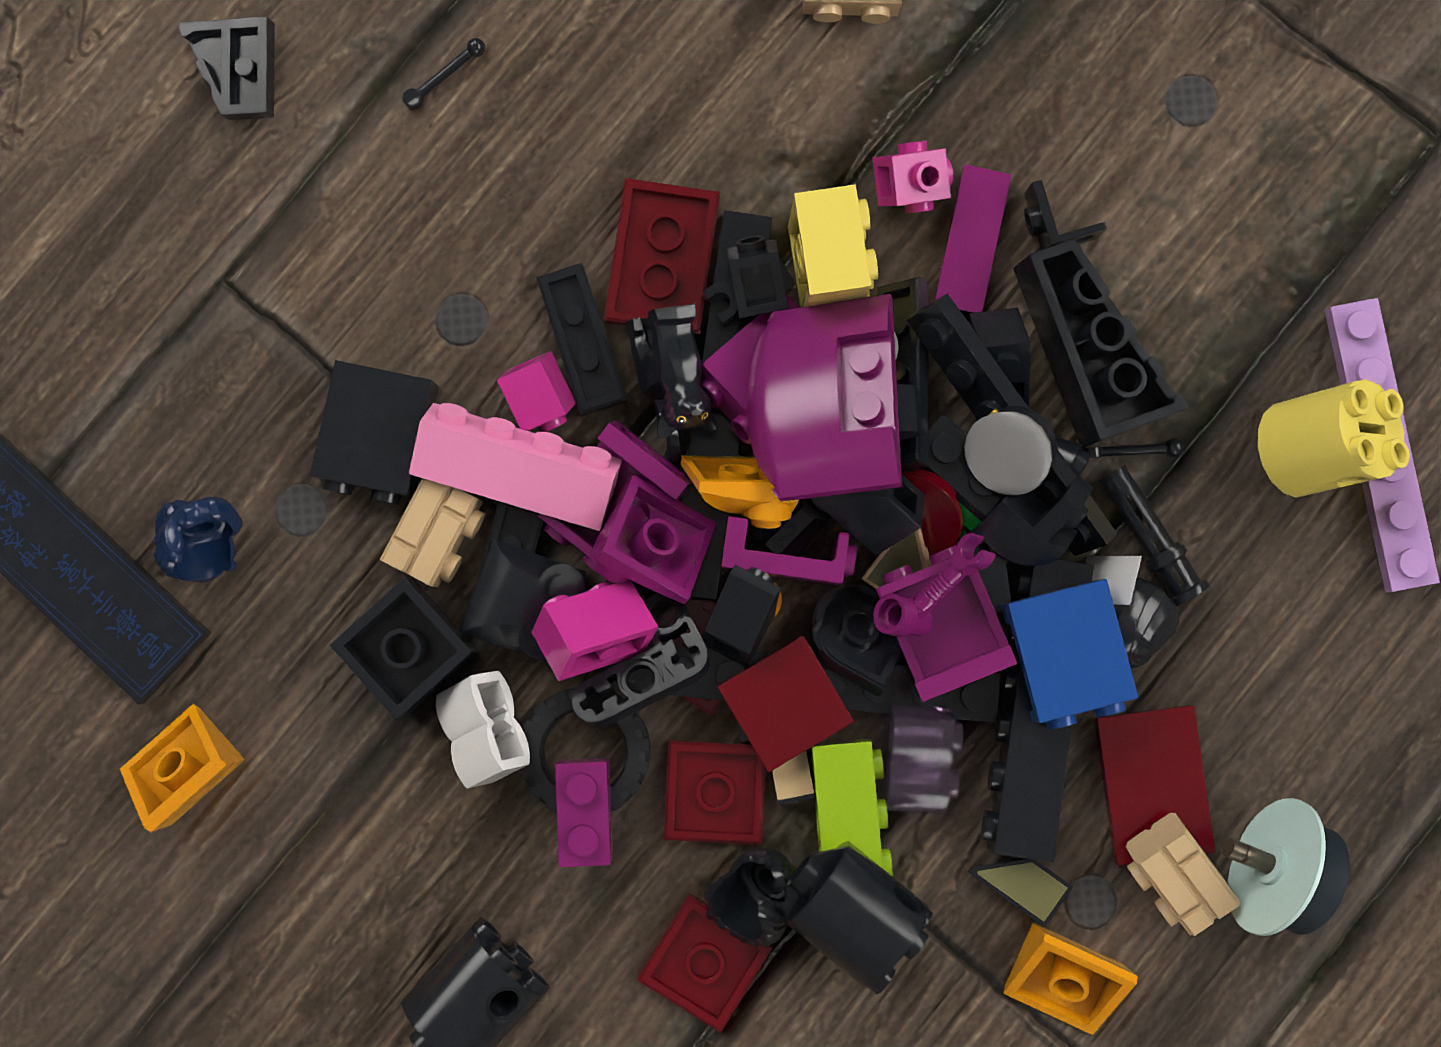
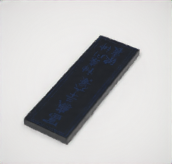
M0 434V573L138 705L144 704L211 632L6 437Z

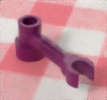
M974 533L964 535L958 542L957 551L951 558L952 561L916 597L907 598L897 594L883 596L877 602L874 609V623L877 629L884 634L896 637H904L908 634L916 637L926 635L930 631L933 622L930 611L966 575H972L978 569H985L994 561L996 554L986 550H981L974 557V550L984 540V537Z

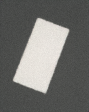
M1088 556L1086 564L1094 565L1092 581L1107 579L1113 604L1130 605L1142 556Z

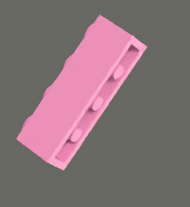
M433 403L420 420L409 474L600 531L611 505L622 459L612 457L608 451L599 447L586 446L582 448L565 443L561 437L553 433H532L515 428L512 422L503 418L492 417L485 419L469 414L465 408L456 404L442 403L439 405Z

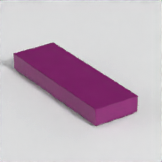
M964 164L934 301L948 293L962 314L970 315V313L983 311L1012 174Z

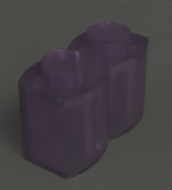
M891 706L885 777L887 810L947 813L949 798L957 799L959 773L958 769H951L953 753H961L963 727L962 723H955L951 708Z

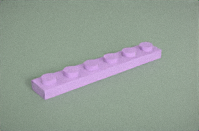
M1378 298L1332 306L1324 310L1340 385L1367 379L1379 384L1384 390L1394 389L1398 392ZM1403 414L1401 415V421L1404 429V442L1408 446L1410 453L1408 465L1405 468L1396 469L1391 476L1362 482L1385 592H1395L1440 583Z

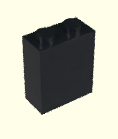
M335 360L310 476L324 480L322 489L331 492L352 495L353 487L372 490L371 500L394 505L400 504L401 497L412 499L419 481V477L409 474L418 427L422 417L431 405L436 403L439 386L430 379Z

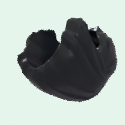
M1141 577L1136 578L1130 605L1114 604L1131 668H1137L1147 663L1173 637L1179 625L1180 610L1175 605L1173 599L1167 596L1153 582L1146 581Z
M752 849L745 851L736 858L728 873L720 876L718 880L707 887V891L704 893V899L708 902L707 918L715 921L720 929L730 931L731 936L750 946H769L779 941L788 927L784 923L787 886L789 879L796 870L795 866L790 863L786 855L781 854L775 849Z

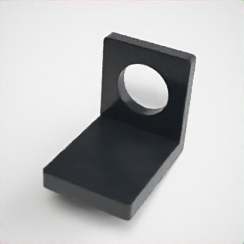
M1042 180L1032 182L1024 193L1028 208L1024 209L1025 223L1029 234L1032 237H1038L1041 250L1073 239L1078 244L1098 239L1107 230L1106 222H1102L1059 235Z

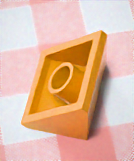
M193 703L123 765L120 771L143 827L149 832H154L175 823L245 759L206 714Z
M1033 922L1004 986L1003 994L1093 1035L1135 987L1138 976L1122 963Z

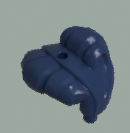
M205 497L189 502L175 500L172 503L164 504L158 511L155 520L154 557L158 566L161 567L163 573L168 577L192 582H207L220 576L223 571H233L236 568V562L234 561L235 546L232 536H235L241 530L243 520L231 503L220 497Z

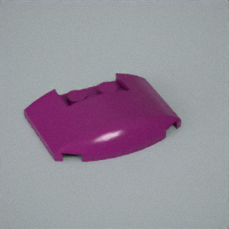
M891 294L772 312L767 321L768 324L757 342L752 357L746 396L747 425L750 442L759 468L775 487L771 490L782 502L902 487L893 300Z

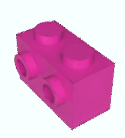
M629 580L624 583L615 584L604 582L594 586L588 592L570 597L559 595L550 599L543 605L532 634L557 680L561 681L630 659L646 651L658 629V625L633 582Z

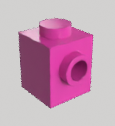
M551 351L508 369L497 379L520 429L525 431L538 427L540 432H547L564 424L567 421L565 415L576 404Z

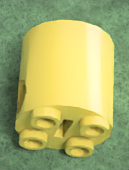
M1364 379L1273 404L1263 414L1258 427V450L1262 466L1271 482L1280 491L1295 498L1391 476L1396 469L1405 468L1410 460L1409 449L1404 442V429L1401 421L1404 409L1403 401L1396 390H1384L1379 384Z

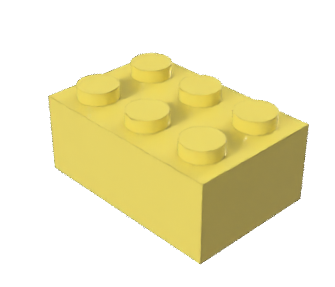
M856 184L794 193L788 231L800 308L866 298L870 295L869 290L874 288V280L878 279L876 254L874 249L866 250L864 241L866 240V230L870 229L869 208L866 199L858 200Z

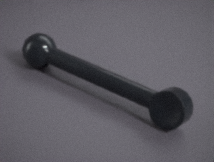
M479 38L470 39L465 51L418 89H407L402 97L404 104L409 109L420 108L423 104V97L470 58L483 55L485 52L484 42Z
M1172 438L1162 444L1082 448V450L1092 454L1090 458L1166 453L1170 457H1177L1183 452L1184 446L1181 440Z

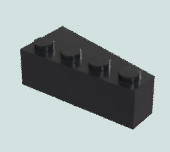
M1075 239L1032 253L1013 268L1080 444H1083L1082 448L1164 419L1189 408L1181 394H1175L1164 378L1163 374L1166 372L1155 356H1149L1134 334L1137 330L1128 316H1122L1110 299V290Z

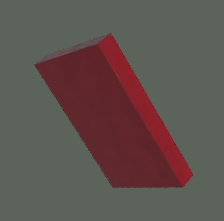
M625 178L604 323L627 326L626 321L632 318H648V311L656 308L695 304L696 317L692 322L694 336L700 337L705 303L703 291L707 289L720 201L719 191Z
M1194 705L1094 717L1114 863L1118 866L1132 863L1134 860L1125 847L1127 842L1145 829L1150 830L1154 823L1169 813H1176L1205 854L1216 853Z

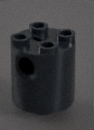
M846 841L837 848L810 853L798 866L788 881L784 923L863 987L869 988L875 994H879L894 977L896 970L893 967L903 956L911 960L925 945L929 935L923 929L932 918L933 912L929 910V906L851 842Z
M480 917L401 1001L404 1013L415 1028L409 1036L410 1041L414 1047H496L550 989V986L538 972L530 968L534 963V959L521 945L515 941L509 946L505 945L500 940L501 935L496 928L486 919Z

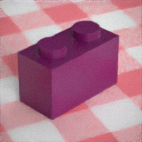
M610 759L559 760L555 764L559 867L610 865L613 859Z

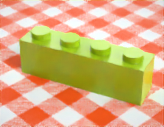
M869 739L825 742L814 745L810 748L819 852L837 848L843 842L849 841L893 876L890 849H881L880 829L888 828L886 800L877 799L875 783L876 779L884 778L881 749L873 750L872 741Z

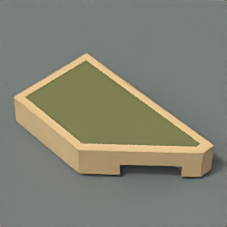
M921 528L878 554L865 570L861 579L877 589L885 585L883 575L910 564L913 573L930 567L928 548L924 545Z

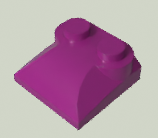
M633 474L624 483L608 510L592 550V562L597 572L608 581L624 583L632 580L661 595L685 604L689 601L717 523Z

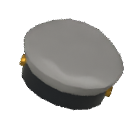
M1007 406L1000 410L994 409L988 416L982 417L975 422L966 436L964 448L967 465L980 483L996 493L1020 495L1037 488L1048 475L1051 462L1055 458L1057 444L1055 433L1049 423L1036 411L1023 406Z

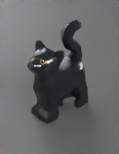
M695 304L656 308L648 311V318H632L626 321L640 390L652 399L658 421V438L667 439V449L664 455L672 464H678L681 461V456H686L684 430L697 427L706 431L716 430V420L711 412V399L700 386L702 374L701 358L692 328V322L696 317Z

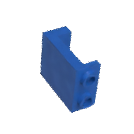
M1107 579L1096 580L1000 605L1005 624L1011 625L1033 708L1032 711H1029L1032 722H1046L1048 730L1062 728L1077 723L1075 714L1095 710L1096 717L1112 715L1126 710L1125 701L1139 698Z

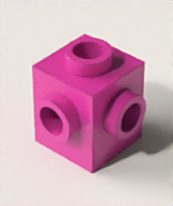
M927 141L898 144L899 154L872 157L878 206L904 205L905 213L934 210V200L951 198L950 186L953 182V169L949 159H947L946 148L928 150Z

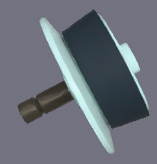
M1286 798L1273 802L1255 816L1245 829L1240 841L1228 838L1222 846V855L1232 860L1228 885L1240 901L1239 907L1231 912L1236 922L1247 932L1259 936L1273 935L1284 929L1299 935L1312 933L1321 928L1333 916L1343 899L1350 873V858L1347 846L1337 832L1323 828L1321 819L1314 808L1301 800Z

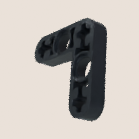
M632 581L641 598L646 600L644 603L651 615L659 606L667 604L679 610V617L671 627H658L652 638L654 647L585 680L576 688L573 693L572 705L575 713L585 725L591 728L609 726L699 681L706 675L710 666V657L706 645L685 604L659 593L649 596L646 587ZM679 636L682 637L690 654L699 652L693 658L695 666L690 669H686L682 663L674 666L680 660V657L672 640L677 639ZM664 641H668L665 645L661 644ZM639 669H648L655 674V684L648 692L642 694L631 691L628 687V680L631 674ZM618 680L619 688L628 701L620 704L618 697L615 695L603 702L604 711L602 713L595 714L592 709L584 711V708L590 705L589 696L591 694L597 693L601 698H606L616 693L611 683Z

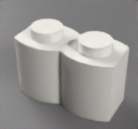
M499 671L471 675L436 696V710L439 722L447 737L452 741L451 756L453 765L459 779L467 789L493 783L529 765L530 752L528 742L521 726L514 718L513 697L506 680Z

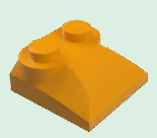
M681 456L682 468L705 502L727 513L742 514L751 519V525L766 529L780 527L781 521L791 518L792 512L798 504V500L781 502L771 490L775 487L761 471L755 457Z

